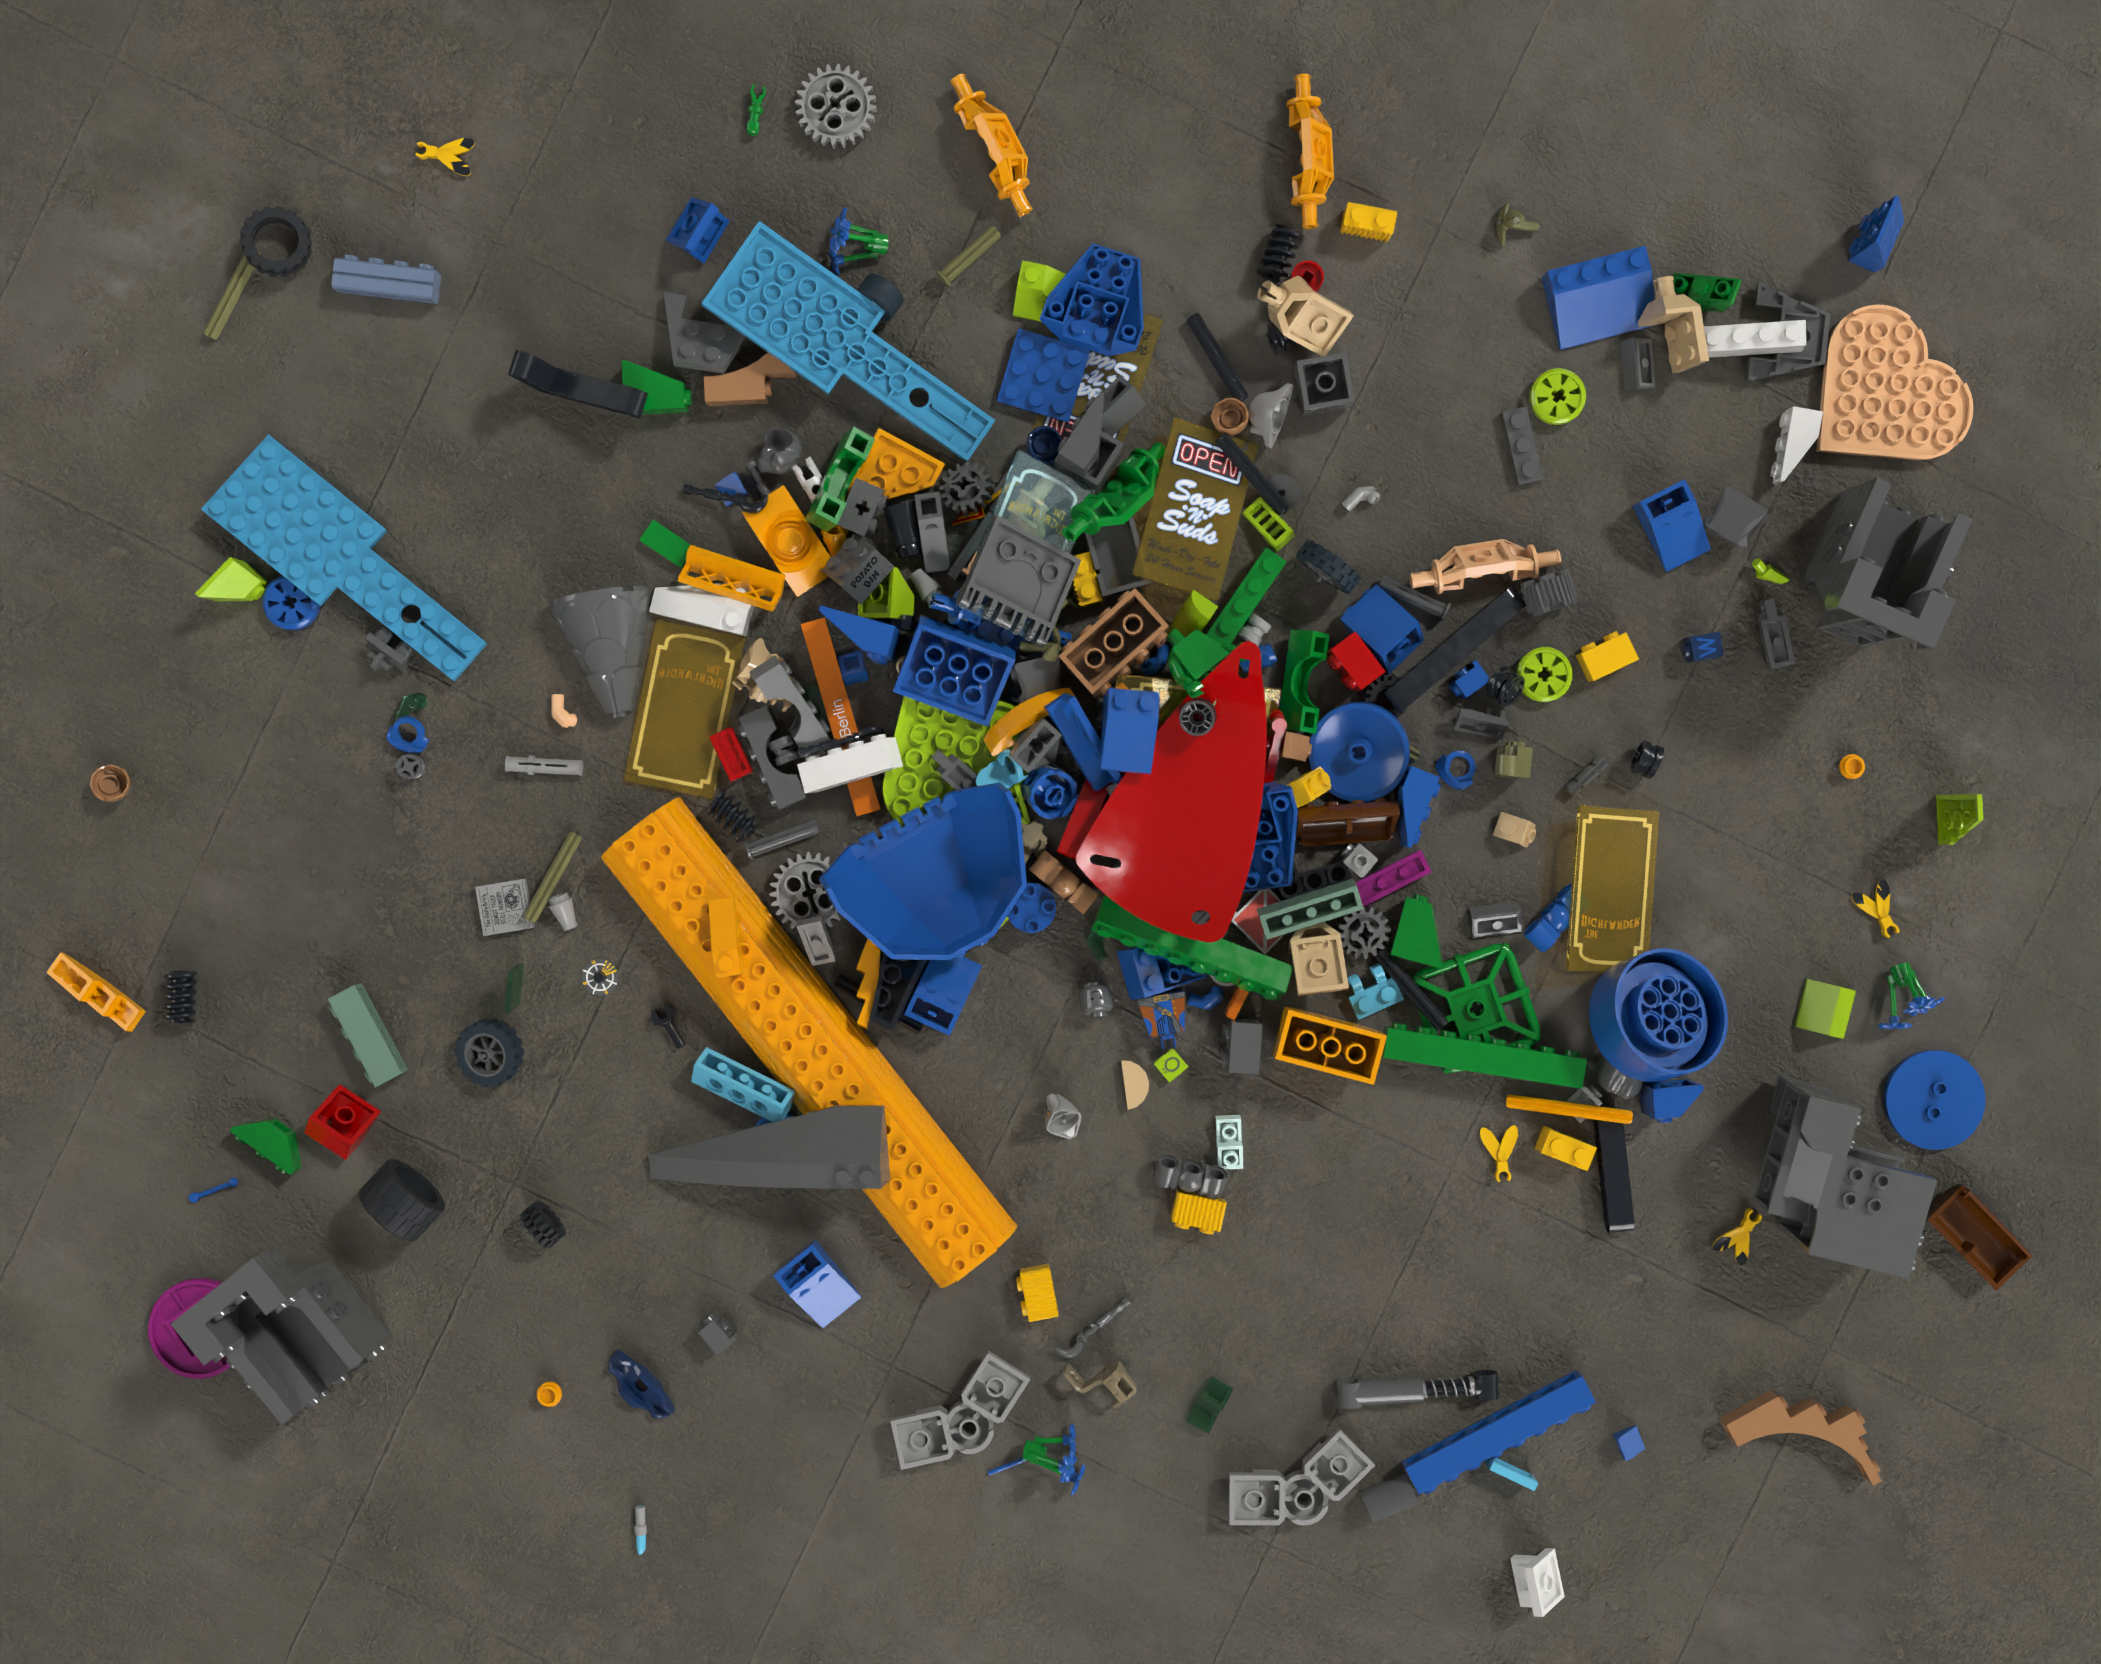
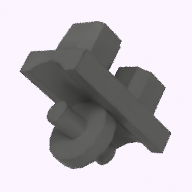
M384 627L374 635L369 633L365 637V640L368 641L367 647L372 650L368 653L367 657L372 660L370 668L374 671H378L381 667L389 671L393 665L404 673L408 668L407 661L413 653L412 647L402 641L395 649L389 647L388 645L394 639V636Z

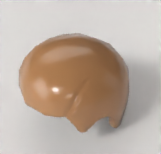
M1225 398L1214 405L1210 415L1211 422L1221 434L1227 433L1229 436H1234L1242 432L1247 426L1249 411L1240 400Z
M108 764L98 768L91 775L89 785L93 795L105 802H115L122 800L129 793L131 781L124 768Z

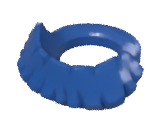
M400 717L394 722L393 726L388 728L387 740L397 750L416 754L422 752L428 745L429 739L425 737L423 725L413 717ZM409 723L413 725L417 730V738L412 742L403 740L399 733V726L401 724Z
M1459 750L1451 752L1449 755L1443 754L1437 760L1436 770L1441 779L1449 784L1450 787L1453 786L1455 789L1463 790L1473 784L1472 777L1475 774L1476 765L1469 753ZM1455 757H1463L1468 762V772L1464 776L1454 777L1449 771L1450 763Z

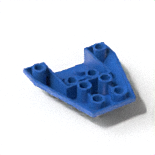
M1093 243L1048 295L1040 320L1061 341L1106 356L1136 351L1144 328L1140 258Z
M1276 782L1264 783L1256 842L1243 892L1285 887L1292 884L1298 809L1293 789L1290 786Z

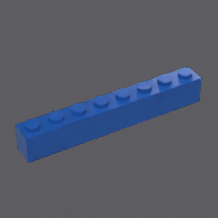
M1575 1370L1401 1462L1418 1494H1428L1434 1491L1437 1485L1445 1481L1451 1482L1457 1479L1460 1473L1478 1468L1481 1462L1489 1458H1498L1503 1454L1504 1450L1510 1447L1516 1448L1521 1446L1525 1439L1533 1435H1542L1547 1431L1548 1427L1554 1424L1560 1425L1568 1421L1569 1416L1577 1412L1583 1413L1588 1411L1596 1401L1583 1376Z

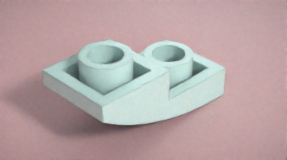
M1215 1116L1218 1166L1224 1169H1243L1241 1116Z

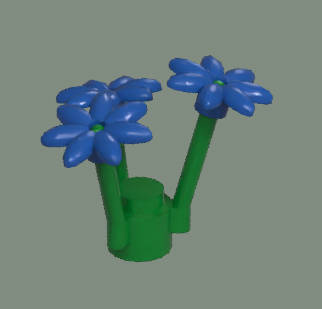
M846 207L841 211L839 218L835 219V227L830 228L833 236L830 240L828 255L831 259L832 273L836 276L840 275L838 265H843L847 261L866 258L877 259L878 254H886L888 249L887 234H880L878 231L868 230L851 224V221L845 219ZM849 230L865 234V236L849 233ZM848 239L864 241V249L868 250L867 253L848 256L837 255L836 251H839L840 245L845 247V240Z
M1910 963L1892 966L1890 968L1892 975L1887 976L1891 1016H1889V1023H1880L1878 1028L1892 1030L1894 1028L1904 1029L1912 1026L1908 1022L1900 1023L1899 1016H1897L1896 983L1898 987L1908 986L1913 999L1912 1002L1907 1004L1909 1008L1903 1010V1012L1910 1013L1912 1017L1918 1013L1926 1014L1927 1009L1936 1007L1945 998L1942 997L1935 1000L1934 997L1930 998L1929 995L1927 996L1914 970L1911 969Z
M1071 1423V1426H1069L1070 1435L1054 1438L1035 1436L1034 1441L1027 1440L1024 1447L1023 1460L1031 1461L1033 1464L1060 1474V1482L1064 1480L1066 1483L1069 1481L1073 1482L1074 1486L1070 1495H1074L1079 1487V1481L1085 1472L1084 1464H1082L1079 1473H1076L1073 1467L1077 1461L1075 1456L1076 1433L1074 1424ZM1063 1443V1445H1070L1068 1457L1064 1455L1063 1460L1060 1461L1046 1457L1047 1447L1043 1446V1444Z

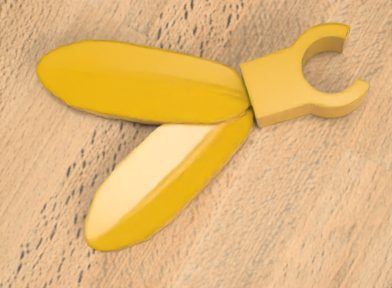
M1515 1125L1510 1126L1505 1131L1500 1144L1490 1130L1482 1127L1480 1129V1138L1488 1152L1496 1160V1172L1494 1174L1496 1181L1500 1182L1499 1174L1501 1172H1506V1180L1510 1181L1511 1173L1508 1171V1162L1506 1160L1509 1158L1517 1141V1127Z

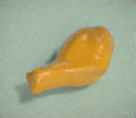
M836 525L828 532L821 529L823 541L831 557L835 556L842 548L849 533L848 529Z

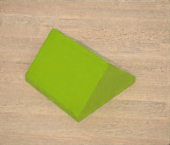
M1806 979L1794 1027L1844 1039L1856 991Z

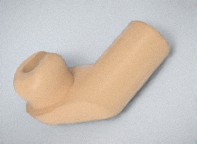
M552 694V717L562 727H574L577 724V716L569 714L564 709V695Z

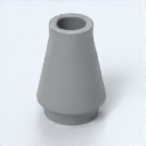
M921 568L911 574L910 579L914 583L923 603H927L929 606V600L939 602L930 598L933 592L945 595L942 591L943 587L924 573Z
M567 892L557 894L548 899L550 903L548 907L564 931L578 926L572 897H569Z

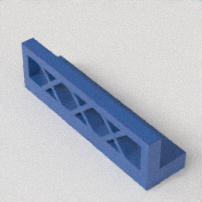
M1064 693L1044 706L1058 732L1062 734L1061 737L1091 788L1097 792L1110 782L1118 785L1122 779L1118 771L1100 770L1101 741L1075 696Z

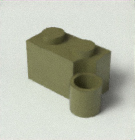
M1519 741L1505 742V746H1498L1494 776L1517 779L1530 778L1533 748L1526 747V742Z

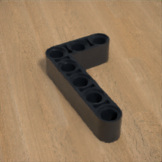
M515 350L508 372L510 377L540 392L636 418H641L648 397L647 392L637 388L556 368L542 359L520 350Z
M1294 861L1292 881L1295 884V891L1291 894H1286L1283 891V887H1278L1277 891L1282 897L1290 899L1349 880L1350 871L1346 865L1334 862L1298 872ZM1335 867H1340L1343 871V876L1338 881L1333 880L1331 877V871ZM1315 873L1319 877V883L1316 887L1311 888L1307 884V878Z

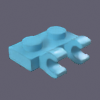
M1379 963L1369 967L1376 983L1367 988H1363L1358 975L1353 974L1347 977L1354 993L1347 996L1358 1020L1404 1000L1398 985L1391 977L1386 978L1383 968Z

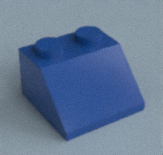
M1690 1079L1643 1082L1640 1091L1641 1111L1650 1116V1119H1657V1122H1672V1118L1681 1117L1704 1090L1703 1085Z

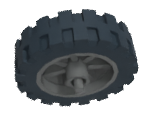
M1307 539L1296 553L1297 559L1318 576L1316 581L1320 583L1323 579L1343 593L1349 595L1361 580L1360 575L1339 558L1340 553L1338 551L1333 554L1312 540Z
M495 1018L489 1020L482 1019L464 1029L459 1034L461 1037L456 1040L455 1045L457 1049L454 1050V1055L458 1060L456 1064L458 1068L461 1067L463 1076L470 1078V1082L475 1085L481 1084V1087H488L490 1085L496 1087L515 1076L519 1071L518 1068L523 1064L521 1059L524 1056V1049H521V1044L523 1043L521 1038L517 1037L516 1030L508 1027V1023L504 1021L498 1022V1019ZM487 1037L493 1038V1041L490 1045L487 1040ZM478 1038H480L483 1047L476 1045ZM503 1054V1061L497 1055ZM492 1061L500 1068L493 1070Z

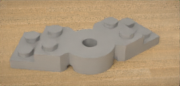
M988 1350L978 1368L974 1370L963 1387L962 1400L954 1404L949 1410L938 1405L916 1410L913 1414L891 1418L890 1422L901 1470L948 1460L952 1457L955 1449L964 1454H975L984 1450L993 1438L994 1422H1004L1029 1383L1030 1376ZM972 1422L976 1428L973 1431H966L963 1428V1424Z
M1338 1428L1323 1444L1319 1443L1302 1459V1470L1293 1471L1285 1477L1278 1470L1229 1472V1525H1280L1285 1517L1298 1525L1314 1524L1326 1514L1329 1499L1340 1501L1375 1464ZM1302 1493L1309 1494L1308 1500L1304 1502L1298 1501L1297 1498Z

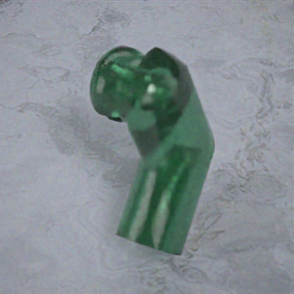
M419 692L405 695L394 717L398 719L408 716L411 710L426 707L428 703L426 695Z
M1090 930L1087 945L1098 962L1108 956L1102 946L1105 937L1100 936L1094 930Z

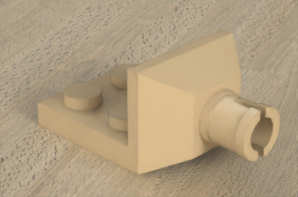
M1300 276L1283 282L1280 287L1270 281H1265L1262 286L1267 288L1268 291L1262 288L1258 290V299L1268 303L1269 318L1280 332L1320 356L1327 355L1354 317L1347 309L1312 290Z
M1666 276L1653 280L1656 300L1648 303L1638 320V327L1664 324L1672 373H1679L1709 361L1701 306L1684 294L1676 295L1673 276Z
M1325 922L1296 930L1290 939L1287 949L1288 953L1292 955L1298 996L1348 990L1349 985L1340 933Z

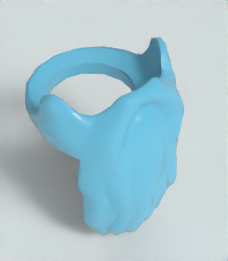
M1005 749L999 753L996 761L991 762L979 772L976 785L982 786L1001 782L1008 789L1013 784L1027 778L1028 775L1023 776L1022 767L1009 757L1011 750Z

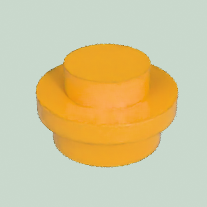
M1855 754L1844 756L1839 763V771L1847 779L1859 778L1865 770L1863 759Z
M552 1381L543 1383L537 1390V1399L545 1407L557 1405L562 1398L561 1387Z

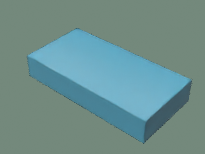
M1489 1458L1485 1461L1489 1470L1535 1491L1538 1482L1532 1474L1499 1458Z

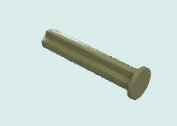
M990 226L941 271L937 270L936 275L944 285L950 287L951 281L1000 238V232L994 226Z

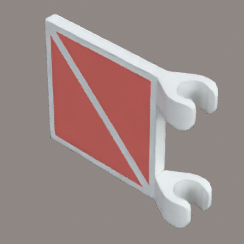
M1270 889L1257 890L1258 892L1239 911L1235 912L1232 922L1264 954L1285 935L1266 939L1258 916V908L1281 901Z

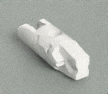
M810 456L805 460L814 477L806 481L803 472L797 464L793 466L792 470L809 496L811 503H813L816 494H813V489L817 486L820 487L823 477Z

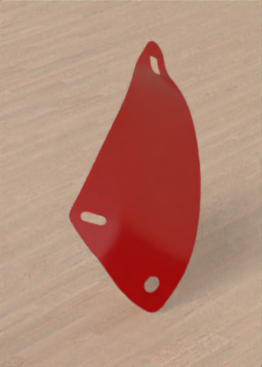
M1251 641L1241 643L1200 682L1204 687L1199 690L1205 693L1196 698L1201 697L1213 704L1216 701L1214 707L1216 708L1217 719L1212 729L1202 736L1190 735L1183 730L1180 725L1179 715L1183 706L1193 699L1188 695L1156 733L1151 774L1125 773L1095 820L1076 855V863L1096 887L1119 906L1141 920L1162 930L1208 943L1216 942L1224 937L1236 912L1249 873L1261 812L1266 763V703L1261 671V652L1259 647ZM1240 658L1250 660L1248 677L1245 679L1240 678L1238 675ZM1196 712L1193 719L1202 721L1203 716L1201 713ZM1096 854L1117 858L1121 861V866L1119 868H1110L1092 864L1090 857ZM1198 910H1204L1209 913L1210 919L1205 924H1195L1191 919L1192 914Z

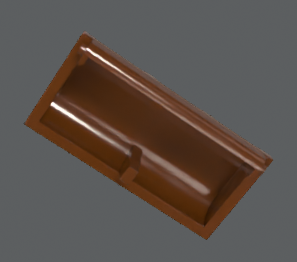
M1379 798L1374 800V802L1364 803L1363 800H1353L1349 804L1341 805L1338 802H1328L1324 806L1315 807L1313 804H1305L1297 808L1296 840H1298V844L1301 847L1391 840L1393 838V833L1391 832L1395 831L1400 815L1398 802L1396 800L1389 801L1388 798Z
M1957 1184L1947 1189L1931 1204L1926 1219L1996 1291L2031 1259L2032 1254L1963 1184Z

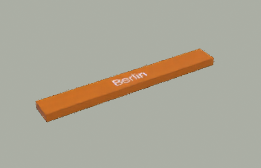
M824 617L801 624L833 737L839 740L849 735L852 736V733H858V729L826 619ZM846 743L844 747L838 746V748L841 747L842 751L849 749V744L851 743ZM871 776L847 783L856 816L881 810Z

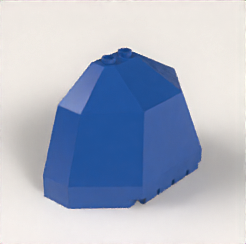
M1001 782L951 791L943 796L942 802L937 796L922 804L926 811L922 814L919 807L900 816L904 824L900 825L897 819H894L878 828L882 836L877 837L875 831H872L858 839L860 844L853 843L846 847L819 878L835 909L891 959L951 960L952 958L962 957L966 954L967 950L974 946L986 944L989 938L995 936L1027 886L1021 815L1010 790Z

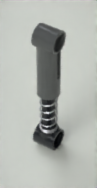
M1477 1370L1473 1372L1472 1376L1466 1377V1379L1462 1377L1452 1379L1449 1377L1448 1380L1439 1378L1436 1381H1433L1431 1378L1428 1381H1424L1421 1376L1368 1380L1342 1378L1337 1380L1338 1407L1342 1409H1356L1363 1405L1423 1402L1424 1396L1427 1399L1428 1396H1436L1437 1398L1440 1395H1446V1397L1448 1395H1456L1457 1397L1458 1394H1466V1396H1474L1475 1399L1482 1401H1491L1499 1398L1498 1372L1495 1370Z

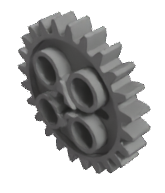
M827 64L826 72L824 73L818 67V76L815 77L809 73L808 76L811 82H801L805 91L797 90V94L801 99L795 100V104L801 109L796 111L797 117H803L800 119L799 124L801 127L807 126L804 130L806 135L813 133L812 139L814 142L822 138L821 143L823 147L827 145L828 141H831L833 149L836 148L837 142H841L842 147L846 148L847 140L855 145V136L864 139L862 130L871 131L867 122H875V117L870 114L877 112V107L871 105L877 102L876 96L870 95L873 92V87H865L868 83L867 78L864 77L859 80V71L857 70L851 74L850 66L841 71L840 64H837L836 69L832 71L830 65ZM836 84L844 87L839 93L831 91V88ZM849 92H853V95L847 96ZM816 101H823L825 103L823 108L818 110L812 108ZM835 103L837 106L840 105L841 108H832V104ZM852 103L860 105L859 110L856 112H850L847 109ZM825 117L823 121H819V118ZM832 120L841 121V125L838 128L833 129L829 127V123Z
M807 852L806 859H803L801 854H797V862L788 858L789 867L781 864L780 868L783 873H774V876L779 880L778 882L770 883L771 886L776 888V891L769 893V895L777 898L771 906L780 907L775 914L780 915L783 913L785 915L782 923L791 920V929L796 927L798 920L821 915L824 923L829 927L834 926L832 918L838 921L841 920L833 904L829 908L821 905L820 897L826 894L822 884H817L812 879L814 871L821 870L825 873L831 866L829 864L830 856L822 861L821 853H817L815 859H812L811 852ZM803 871L807 872L810 888L817 891L813 898L819 910L818 914L814 912L811 897L805 896L804 892L808 890V887L802 875ZM795 877L800 880L801 888L799 891H792L789 888V880ZM803 901L809 906L806 915H800L797 912L796 905L798 902Z

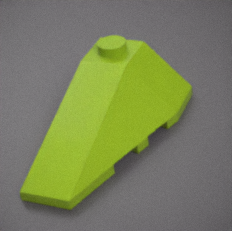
M1982 794L1936 795L1938 845L1955 844L1983 821Z

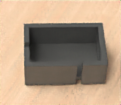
M1133 516L1125 524L1103 526L1095 535L1084 533L1095 572H1100L1096 576L1103 599L1125 593L1126 591H1132L1134 588L1137 590L1151 585Z

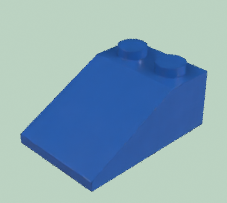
M1109 688L1103 695L1100 770L1151 774L1159 717V692Z

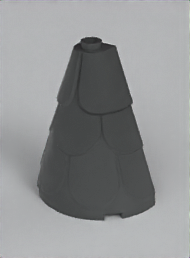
M630 586V590L622 587L604 588L561 597L562 602H558V599L550 602L552 616L568 642L569 649L584 672L585 681L605 714L611 715L612 719L627 717L626 712L633 711L641 672L639 664L645 640L644 631L650 602L649 587Z

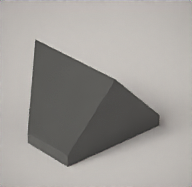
M1042 718L1019 732L1009 757L1028 773L1053 765L1056 762L1059 740L1062 734Z

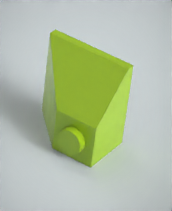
M1022 260L1013 317L1042 322L1040 316L1046 299L1066 274L1047 265Z
M230 557L195 594L198 597L217 602L253 601L263 596L269 582L248 562Z
M896 567L887 574L862 604L858 602V616L867 619L891 621V619H900L901 615L913 616L914 594Z

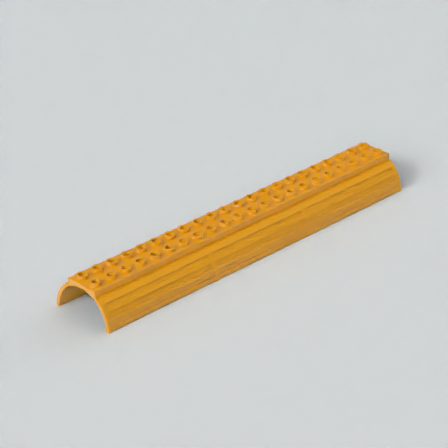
M681 797L673 799L655 812H652L612 843L613 845L603 853L601 859L776 1081L795 1090L793 1102L803 1115L835 1105H884L890 1180L882 1189L862 1190L940 1288H945L955 1281L958 1282L995 1253L997 1248L1014 1233L1018 1225L1004 1210L863 1029L857 1025L856 1020L685 805ZM734 897L745 972L741 975L715 978L708 900Z

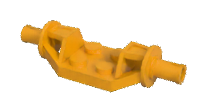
M965 74L955 76L950 82L960 100L954 105L953 109L955 113H959L966 130H977L980 137L984 139L988 147V154L997 165L989 176L998 190V198H1010L1018 213V217L1030 213L1033 208L1023 192L1030 184L1029 179L1026 178L1028 157L1007 115L984 101L986 98L984 91L973 93ZM1014 170H1015V181L1013 180V173H1012V171H1014Z
M1298 74L1294 77L1296 97L1286 102V107L1289 109V127L1299 131V137L1302 142L1300 161L1303 172L1292 177L1294 197L1291 199V204L1302 208L1303 229L1318 227L1317 205L1326 202L1325 194L1334 180L1332 128L1317 108L1322 104L1321 99L1311 96V75Z

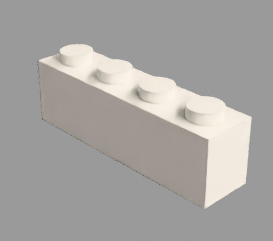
M1806 320L1704 327L1709 358L1802 352L1806 347Z
M885 734L871 737V742L864 744L863 741L849 744V749L843 751L841 747L828 750V755L820 757V754L805 758L806 762L797 764L805 794L821 792L903 767L896 737L886 738Z

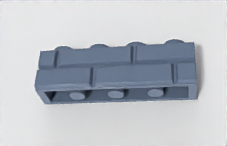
M344 255L343 259H334V274L332 275L331 286L339 293L437 304L439 301L441 274L434 270L432 265L418 264V268L409 267V263L403 261H394L393 265L384 264V260L378 258H369L368 262L359 261V257L353 255Z

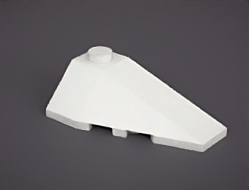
M686 585L655 588L649 612L746 637L754 606ZM744 588L736 589L738 592L741 593L748 592V590Z

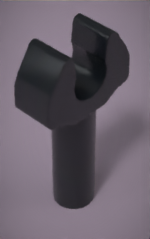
M664 1003L663 1007L667 1012V1017L661 1018L657 1010L654 1009L652 1010L651 1019L654 1026L661 1025L666 1028L678 1049L686 1043L673 1022L677 1011L672 1005Z

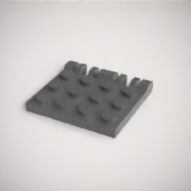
M994 515L965 584L958 593L956 604L965 609L968 608L969 611L975 613L979 609L984 596L989 598L981 615L984 619L988 620L991 618L992 623L1006 630L1011 628L1010 631L1016 635L1022 630L1026 619H1029L1031 622L1026 628L1024 638L1029 642L1032 640L1033 644L1043 648L1048 642L1081 560L1010 521Z

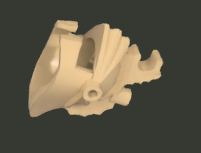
M759 638L747 650L742 659L738 675L732 684L739 690L743 686L747 687L750 699L767 703L768 700L749 672L774 655L779 663L784 659L777 654H770L765 647L764 640ZM789 676L791 681L794 682L795 678ZM769 699L771 705H774L777 700L782 701L784 704L783 712L793 705L792 702L786 699Z

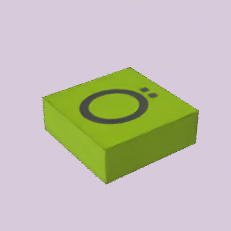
M1173 1048L1169 1049L1153 1063L1169 1083L1188 1068V1065Z

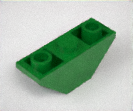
M1683 273L1673 274L1676 295H1686L1698 303L1702 311L1722 313L1731 307L1742 282L1736 278Z
M277 1118L241 1123L230 1129V1132L235 1135V1139L238 1142L250 1145L255 1149V1153L265 1160L269 1159L276 1164L275 1168L281 1173L292 1175L301 1169L296 1132Z

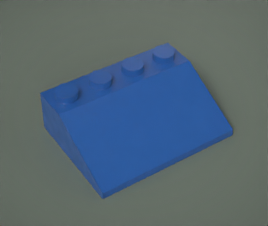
M1646 246L1549 270L1541 278L1560 350L1655 326L1638 327V320L1648 303L1655 300L1652 269Z
M820 606L819 611L866 652L867 657L872 662L886 666L888 661L894 663L902 635L896 626Z
M920 615L893 692L988 726L1014 664L1015 650Z

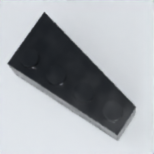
M885 953L883 954L870 1017L872 1023L896 1033L929 960L891 959Z

